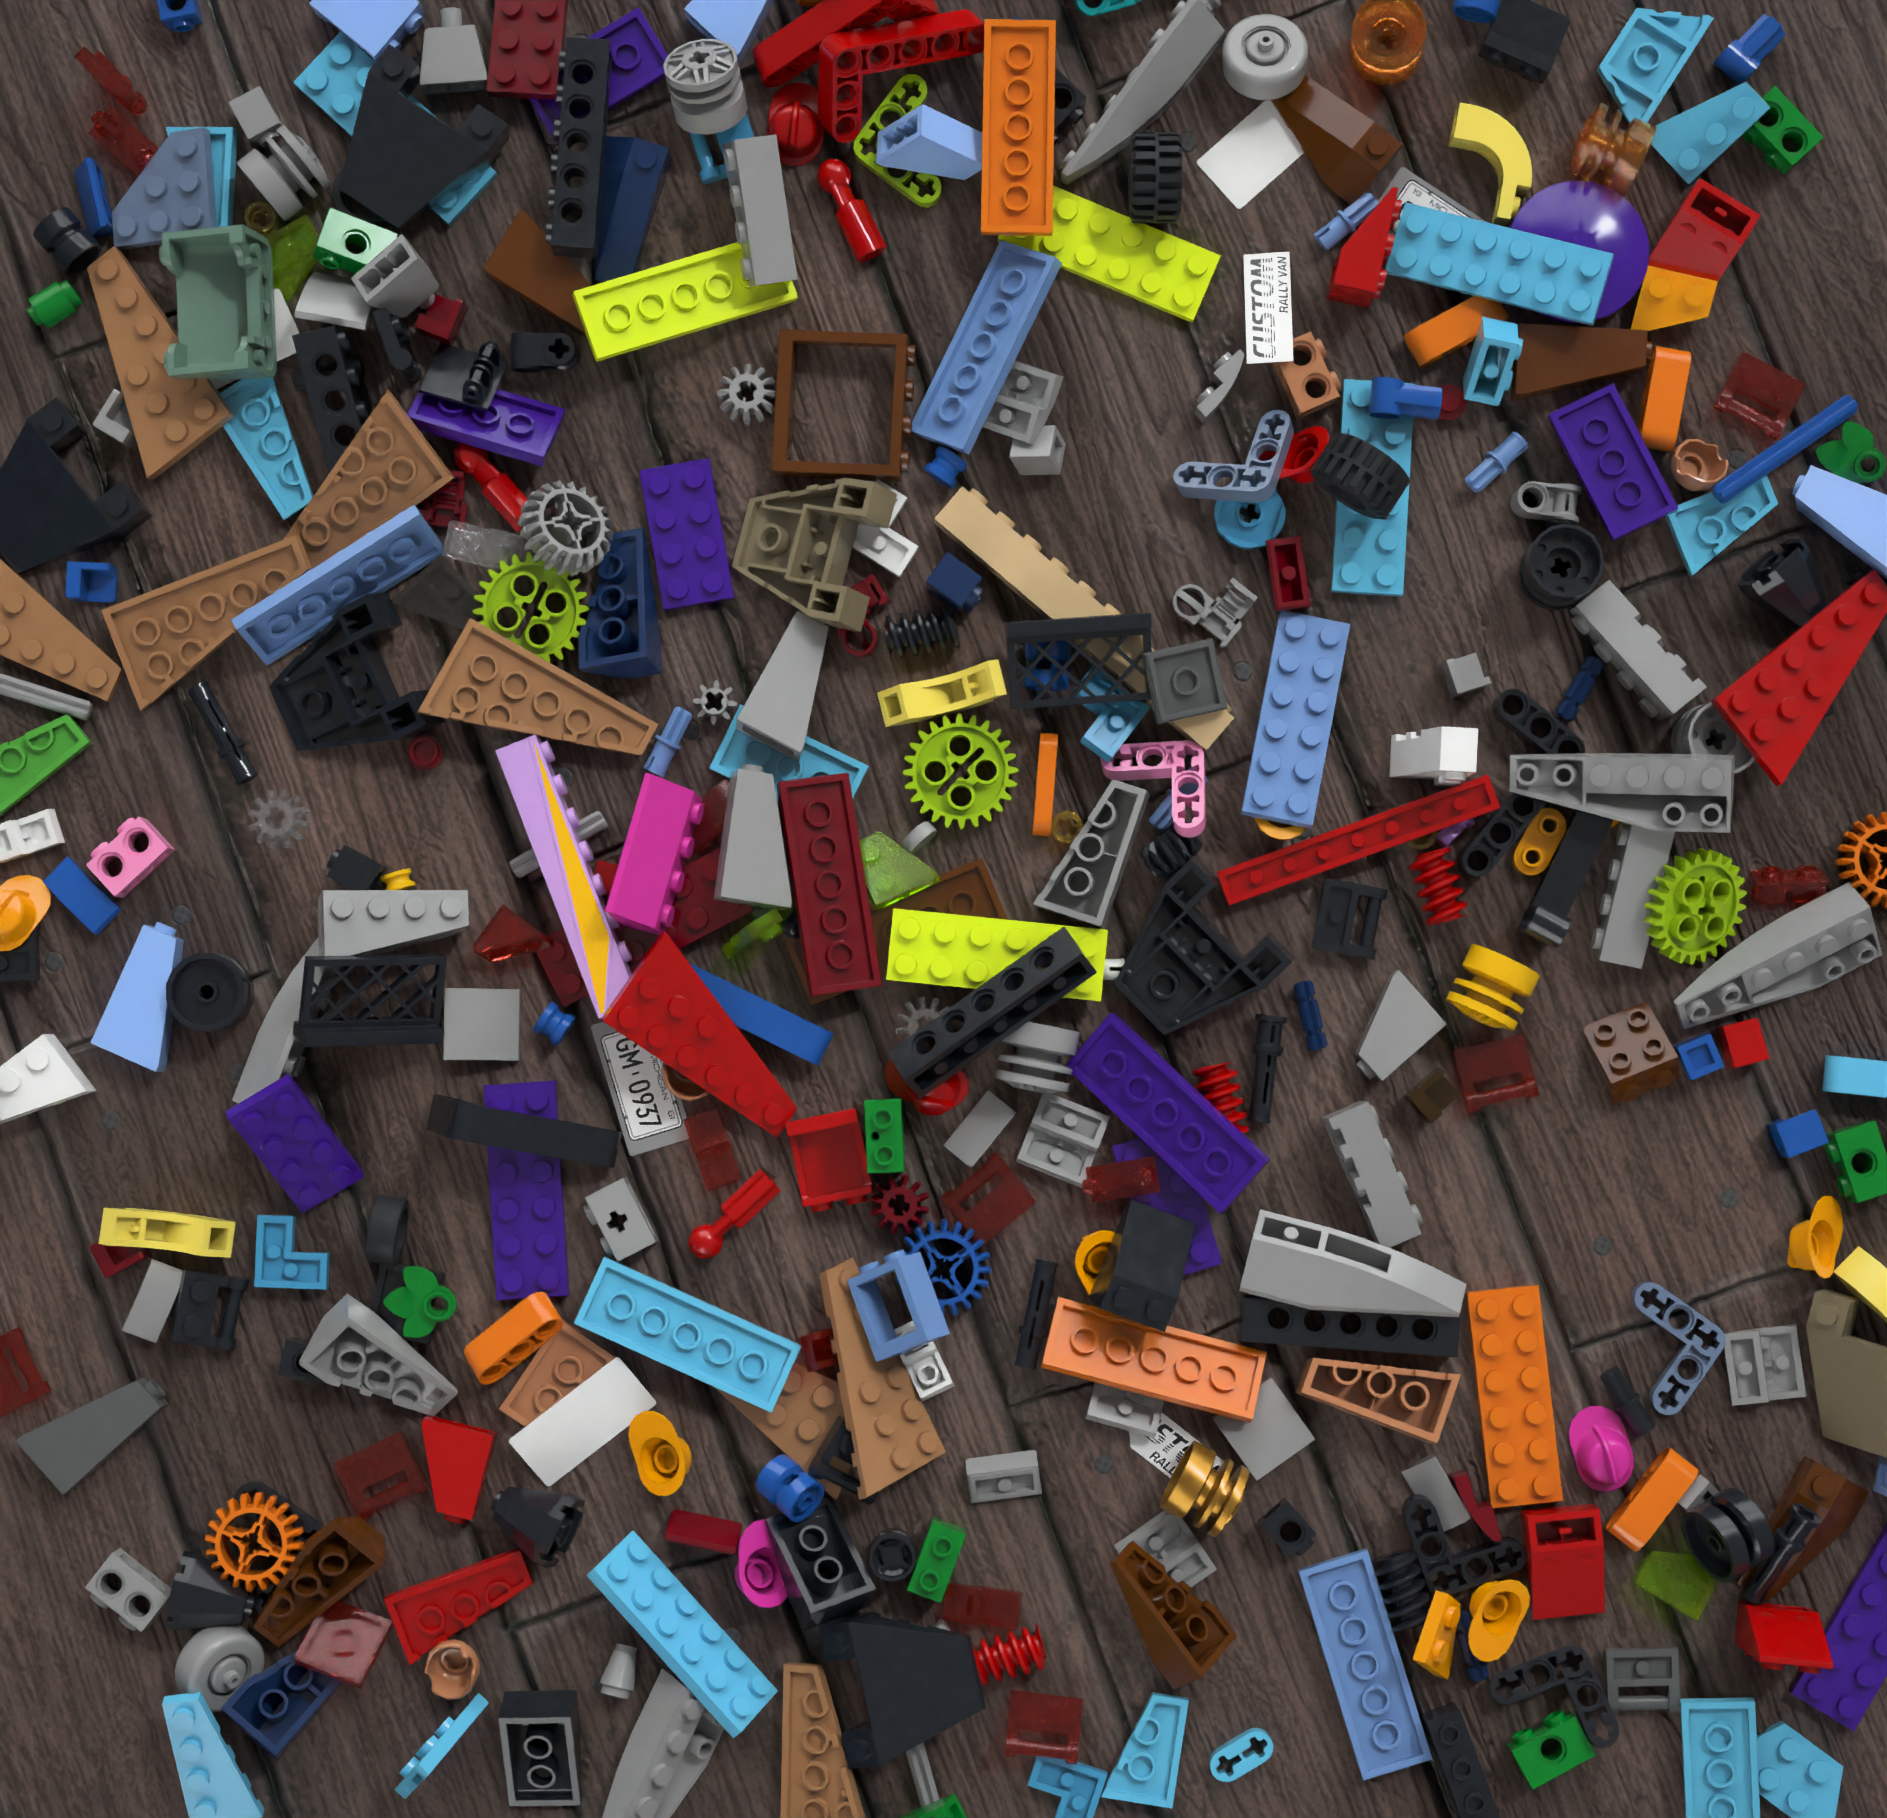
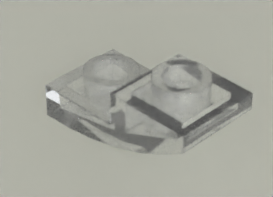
M452 520L448 524L442 556L500 569L498 564L500 560H503L508 566H512L511 557L513 554H516L520 560L524 539L519 538V535L499 529H484Z

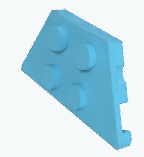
M1636 8L1596 70L1635 134L1639 135L1711 24L1714 18L1710 15L1693 17L1683 16L1681 12L1666 11L1658 13L1653 9Z
M478 1693L455 1720L449 1716L435 1731L439 1738L432 1735L416 1752L415 1755L420 1760L413 1757L399 1772L404 1779L394 1790L406 1799L419 1786L422 1780H425L489 1702Z
M1782 1720L1757 1735L1759 1794L1791 1818H1835L1844 1766Z

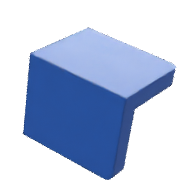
M67 561L65 597L74 602L116 603L119 568L110 563Z
M1701 1033L1672 1045L1688 1081L1724 1067L1710 1033Z
M1809 1110L1789 1119H1778L1768 1123L1780 1157L1791 1158L1829 1143L1816 1110Z

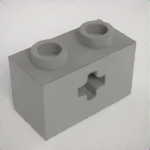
M627 1177L585 1197L588 1205L583 1207L593 1226L599 1225L604 1237L600 1238V1242L609 1258L615 1256L618 1262L659 1241ZM615 1210L618 1215L625 1214L628 1220L623 1223L625 1228L623 1231L619 1226L612 1227L610 1223L614 1219L613 1212Z

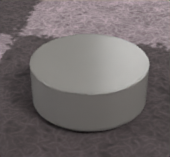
M929 821L921 823L903 840V846L911 855L915 854L937 834L936 828Z

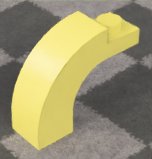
M1459 103L1454 114L1449 147L1474 151L1485 157L1492 164L1498 179V191L1492 224L1506 227L1511 218H1515L1519 211L1521 197H1517L1515 194L1526 196L1531 188L1532 165L1529 152L1520 134L1503 117L1480 106Z
M996 659L949 675L899 684L877 694L885 727L928 720L981 706L994 701L997 697L1006 695L1007 692L999 660Z
M103 1208L99 1244L154 1248L198 1256L231 1258L236 1222L168 1211L136 1208Z
M1858 1246L1833 1272L1849 1292L1860 1298L1862 1302L1887 1323V1268Z

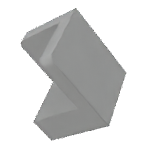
M114 389L92 425L131 449L136 442V438L124 400V394Z
M1055 425L1043 426L1033 444L1013 438L1009 457L1020 475H1060L1066 443Z
M1476 652L1457 659L1446 660L1440 665L1451 698L1485 688L1491 684L1489 676L1484 677Z

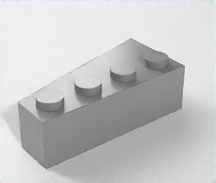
M776 134L737 139L722 144L730 186V200L736 216L735 233L738 244H741L744 257L740 260L743 279H748L749 287L798 280Z
M1610 580L1606 581L1570 610L1574 616L1571 618L1574 626L1583 635L1589 634L1596 643L1594 650L1604 662L1608 663L1610 661L1618 670L1616 676L1620 683L1627 690L1633 689L1641 699L1639 701L1641 709L1650 718L1656 717L1660 721L1673 715L1707 688L1699 678L1694 682L1691 681L1686 675L1685 667L1687 664L1677 654L1674 656L1672 653H1666L1662 649L1664 646L1662 637L1654 628L1648 624L1640 625L1638 622L1641 619L1640 613Z
M1112 779L1088 817L1084 827L1073 840L1070 849L1052 873L1050 880L1033 905L1037 908L1105 929L1150 796L1148 791Z
M1620 821L1614 856L1608 870L1607 892L1603 894L1600 903L1599 913L1602 914L1600 927L1595 928L1591 941V948L1595 949V954L1600 961L1642 969L1650 937L1646 935V931L1652 926L1644 922V918L1651 914V910L1645 908L1644 904L1652 902L1654 898L1648 893V890L1657 889L1659 886L1654 879L1655 876L1664 878L1665 871L1663 866L1668 863L1675 831H1654Z
M323 890L317 898L319 956L386 953L409 945L421 944L460 934L469 926L468 890ZM322 966L319 967V969L327 968L330 966Z
M1358 1101L1321 1117L1374 1242L1391 1248L1421 1235L1419 1225L1423 1224L1422 1217L1415 1204L1410 1206L1405 1193L1409 1191L1407 1182L1402 1172L1396 1171L1392 1158H1395L1393 1150L1387 1138L1383 1139L1378 1126L1380 1125L1379 1118L1374 1107L1369 1104V1101Z

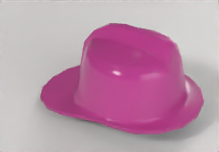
M1589 1406L1579 1411L1572 1419L1568 1431L1577 1470L1583 1482L1590 1488L1601 1492L1614 1491L1622 1487L1629 1480L1634 1468L1633 1453L1625 1426L1616 1413L1602 1406Z
M762 1519L750 1524L740 1538L738 1563L735 1567V1580L738 1588L750 1602L758 1607L771 1608L780 1605L788 1595L765 1524L766 1519Z

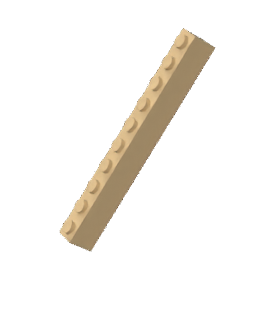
M962 486L934 518V524L1045 619L1121 614L1109 603L1104 607L1095 600L1096 592L1085 582L1080 580L1077 584L1068 577L1069 569L1055 557L1050 561L1041 554L1042 546L1028 534L1021 537L1012 528L1015 526V523L1004 513L999 511L997 514H994L985 506L988 500L974 488L967 491ZM1142 635L1128 636L1118 647L1133 661L1143 650ZM1120 637L1107 638L1115 644ZM1093 638L1083 651L1099 663L1111 647L1101 638ZM1085 639L1072 641L1079 647ZM1115 651L1102 667L1118 679L1130 664ZM1142 658L1137 665H1139L1144 670V663ZM1134 668L1121 683L1132 693L1145 692V677ZM1142 700L1153 710L1152 700ZM1227 704L1228 709L1167 723L1187 740L1195 741L1199 744L1205 753L1232 722L1234 717L1229 714L1232 708Z

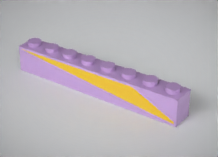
M532 735L497 749L495 752L596 1014L601 1019L632 975L628 962L632 961V955L626 941L619 942L615 928L620 927L619 922L605 911L606 905L602 895L606 894L607 891L600 874L594 875L589 862L593 861L594 858L589 844L586 840L581 842L576 829L581 827L574 807L568 808L563 795L568 794L561 774L555 775L550 762L555 761L552 748L548 741L542 742L540 737Z

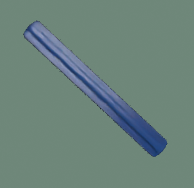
M1850 395L1841 397L1713 485L1712 494L1714 498L1720 503L1728 502L1857 412L1858 404L1856 400H1853Z

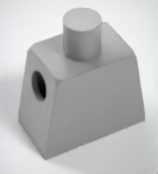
M449 7L441 9V27L427 28L424 32L420 71L421 88L425 95L487 90L488 68L480 36L475 25H462V11L460 8Z
M402 234L351 278L366 303L378 309L386 307L389 313L395 316L398 315L400 318L408 316L417 307L421 309L430 307L435 299L434 292L439 288V283L423 259Z

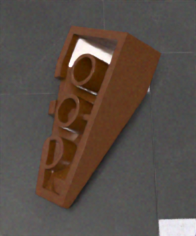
M1306 75L1300 85L1291 93L1271 100L1287 127L1292 130L1302 146L1301 149L1305 156L1310 159L1319 173V178L1324 186L1348 206L1367 192L1397 156L1402 146L1401 142L1375 121Z
M1805 1456L1803 1457L1768 1524L1774 1539V1532L1777 1527H1782L1790 1516L1791 1512L1789 1509L1793 1503H1801L1811 1508L1819 1515L1821 1523L1818 1528H1813L1805 1539L1806 1546L1803 1551L1791 1557L1785 1569L1768 1592L1766 1600L1769 1601L1853 1523L1869 1493L1867 1490L1820 1463ZM1758 1566L1749 1567L1742 1576L1738 1577L1736 1583L1745 1587Z
M361 1517L334 1518L306 1541L253 1623V1628L279 1648L385 1564L384 1536Z
M1134 1541L1128 1543L1110 1565L1152 1661L1173 1689L1202 1678L1237 1635L1213 1604L1208 1600L1200 1601L1190 1593L1191 1587L1183 1580L1176 1582L1166 1573L1163 1564Z

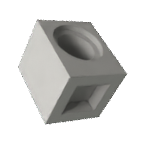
M260 86L229 102L243 131L255 149L259 146L262 148L268 147L265 141L268 136L275 143L280 140V135L276 130L282 123Z

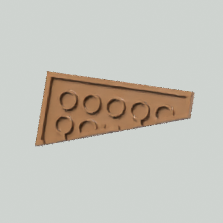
M113 246L87 267V271L122 393L124 394V400L146 477L154 480L234 418L235 415L210 379H174L167 375L163 356L171 343H178V333L121 250Z
M389 389L284 537V539L295 535L300 536L312 569L335 555L338 551L356 542L368 532L375 530L394 518L400 512L413 505L416 506L454 478Z
M299 535L284 539L101 610L140 711L148 708L238 631L231 621L233 618L312 569Z
M0 559V655L111 703L125 670Z
M471 618L465 625L417 711L420 714L527 735H537L542 738L634 756H641L659 725Z
M852 1257L820 1273L819 1278L826 1317L831 1319L834 1339L831 1340L833 1354L838 1356L840 1372L837 1373L846 1429L851 1432L855 1453H852L851 1457L853 1467L858 1468L861 1486L857 1487L859 1500L946 1453L900 1355L879 1362L875 1360L847 1282L848 1279L860 1275Z
M794 1362L772 1413L716 1388L786 1455L798 1463L805 1472H808L811 1461L837 1417L841 1416L844 1418L838 1381L797 1362ZM835 1456L830 1461V1466L846 1474L849 1473L852 1466ZM824 1478L818 1480L824 1486V1490L837 1500L842 1487Z
M797 1662L785 1663L783 1665L780 1818H865L852 1769H849L841 1729L823 1665Z

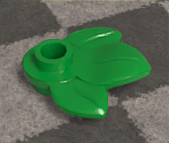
M1844 422L1842 440L1828 441L1815 449L1820 463L1826 469L1832 471V474L1858 484L1874 482L1881 478L1886 470L1885 456L1881 451L1874 448L1872 433L1864 426L1855 422ZM1866 458H1871L1874 461L1872 469L1868 471L1862 470V461Z
M407 1266L403 1269V1278L406 1285L393 1290L384 1299L383 1303L393 1314L406 1319L403 1328V1335L405 1337L421 1338L431 1333L437 1322L445 1321L453 1315L456 1309V1297L449 1288L439 1286L436 1276L430 1270L419 1266ZM440 1297L445 1301V1306L441 1309H436L432 1306V1300Z

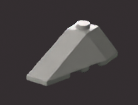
M348 1293L323 1316L299 1360L300 1366L327 1384L339 1387L340 1384L359 1389V1394L369 1397L372 1394L392 1399L394 1405L433 1417L458 1394L457 1388L385 1321Z

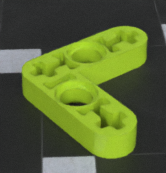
M908 74L896 83L854 140L853 149L856 159L862 165L916 205L929 208L938 203L941 198L942 185L936 175L918 172L916 181L924 186L929 182L932 183V192L934 193L933 196L926 194L924 197H920V188L911 181L914 171H907L903 177L894 178L888 173V167L876 164L877 153L869 152L867 155L863 154L862 143L870 144L876 137V132L871 129L875 127L879 132L885 128L880 122L885 112L894 111L900 118L908 114L899 105L906 96L905 86L908 88H912L914 85L918 86L919 97L911 96L905 104L906 109L910 110L909 112L925 104L928 93L926 82L916 74ZM909 181H911V184H910V187H909V188H907V187L904 186V185H906Z

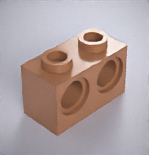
M1311 331L1293 339V352H1305L1309 357L1307 365L1299 366L1293 361L1272 362L1297 420L1335 404L1340 397L1338 392L1342 390L1336 373L1334 371L1329 372L1324 362V359L1327 358V353L1322 341L1319 338L1315 340ZM1309 383H1317L1322 387L1324 394L1320 398H1312L1306 393L1305 386Z

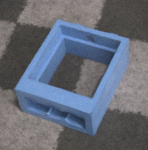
M904 1250L891 1253L883 1257L885 1264L880 1265L879 1261L864 1265L858 1268L860 1275L847 1280L876 1362L899 1356L950 1334L920 1252L906 1255ZM894 1271L916 1330L897 1337L876 1281V1279Z

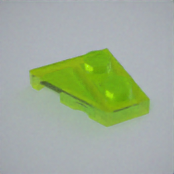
M881 831L859 840L866 886L878 910L940 882V878L934 869Z

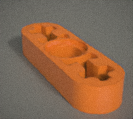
M1040 733L1032 836L1050 837L1058 734Z

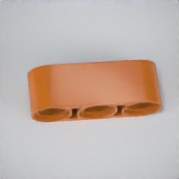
M1473 296L1412 329L1403 336V339L1419 368H1423L1474 341L1482 317L1506 322L1510 318L1500 302Z
M1654 346L1652 350L1637 426L1648 449L1672 453L1675 447L1690 369L1691 352Z
M546 1292L533 1293L472 1340L465 1347L464 1356L481 1384L494 1383L554 1337L562 1329L564 1322Z
M1667 1447L1658 1455L1614 1512L1606 1525V1530L1634 1552L1639 1551L1691 1486L1699 1470L1671 1447Z

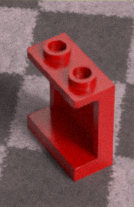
M857 1108L785 1122L798 1178L802 1207L810 1206L811 1212H818L833 1208L831 1202L846 1199L847 1205L868 1201L866 1194H871L874 1190L870 1173L867 1174V1156Z

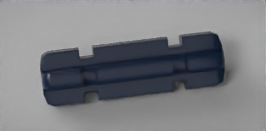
M1592 655L1585 658L1580 667L1582 671L1577 672L1564 695L1565 701L1562 700L1555 711V714L1560 719L1567 722L1574 720L1579 711L1577 707L1583 704L1596 681L1594 677L1599 676L1604 667L1603 661Z
M1307 980L1294 984L1293 988L1296 999L1299 998L1300 1001L1298 1009L1304 1032L1307 1031L1308 1034L1305 1037L1307 1047L1311 1051L1327 1047V1039L1325 1033L1321 1031L1323 1023L1317 999L1314 1000L1313 997L1316 994L1313 982Z
M1461 1610L1460 1619L1457 1624V1629H1459L1457 1636L1464 1661L1468 1663L1466 1666L1468 1677L1472 1682L1481 1681L1489 1677L1487 1665L1484 1661L1476 1658L1469 1648L1468 1632L1473 1618L1470 1610Z

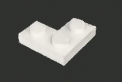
M877 479L875 481L877 484L897 494L889 527L882 528L859 524L852 549L900 578L919 549V546L890 529L908 500L907 497Z

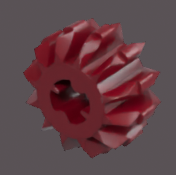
M907 1174L902 1175L901 1186H896L894 1176L889 1175L887 1177L891 1187L889 1190L880 1182L875 1186L878 1191L884 1194L883 1198L876 1195H871L869 1198L870 1202L881 1204V1207L872 1209L870 1215L884 1214L885 1217L877 1224L880 1229L890 1220L893 1222L890 1229L891 1234L896 1235L898 1223H902L904 1232L910 1234L911 1227L908 1222L910 1219L919 1227L923 1225L922 1219L915 1215L916 1211L923 1214L929 1213V1207L917 1205V1202L928 1199L929 1195L925 1192L915 1196L914 1192L921 1186L919 1180L915 1181L909 1189L906 1187L908 1182ZM897 1194L904 1195V1202L910 1204L908 1211L902 1210L903 1214L894 1213L895 1208L889 1205L890 1199L896 1200Z

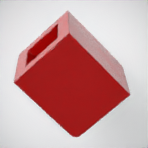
M1757 1018L1716 1027L1727 1068H1738L1770 1059Z

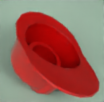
M802 82L790 83L780 88L773 96L769 109L767 135L776 134L780 163L794 167L803 166L811 162L820 152L823 142L824 127L818 119V91L813 86Z
M1313 426L1293 435L1279 480L1289 477L1300 484H1308L1315 481L1310 471L1330 440L1329 433L1325 428ZM1266 451L1258 459L1261 461L1270 460L1275 456L1276 452Z
M891 1059L884 1069V1079L888 1088L896 1096L911 1102L920 1113L928 1116H938L953 1109V1107L965 1099L968 1093L969 1082L962 1070L922 1098H919L903 1080Z

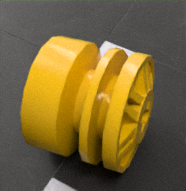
M1471 944L1461 966L1474 975L1472 981L1455 978L1453 984L1466 991V995L1449 991L1445 1000L1457 1007L1462 1014L1492 1028H1504L1514 1031L1518 1022L1504 1013L1507 1010L1522 1015L1524 1009L1511 1000L1513 994L1530 997L1540 975L1527 966L1500 953Z

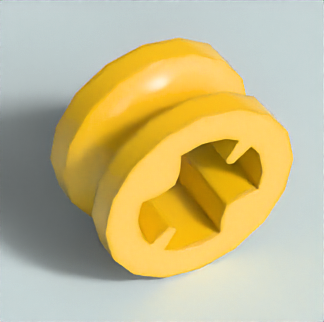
M411 868L398 870L380 877V881L386 884L385 890H407L416 886L415 881H411L409 875L412 873Z

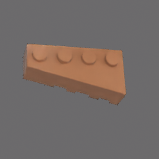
M1309 1358L1306 1359L1295 1393L1423 1442L1433 1444L1439 1441L1461 1374Z

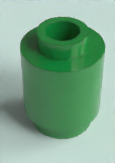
M66 279L61 283L56 281L28 298L31 306L26 308V310L38 327L44 324L50 329L77 312L76 308L83 303Z

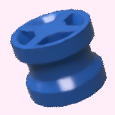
M938 446L935 450L936 457L931 463L925 465L923 471L941 485L953 489L956 484L955 478L960 472L965 471L968 464L952 451Z
M551 1002L539 1017L532 1031L538 1035H546L549 1037L550 1043L557 1047L565 1038L577 1017L571 1013L564 1014L559 1010V1005Z

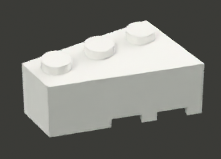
M1441 726L1421 730V736H1416V732H1406V735H1391L1389 777L1434 780V786L1454 787L1456 784H1461V781H1466L1467 777L1476 773L1478 728Z
M42 1034L0 1066V1124L96 1091L54 1034Z

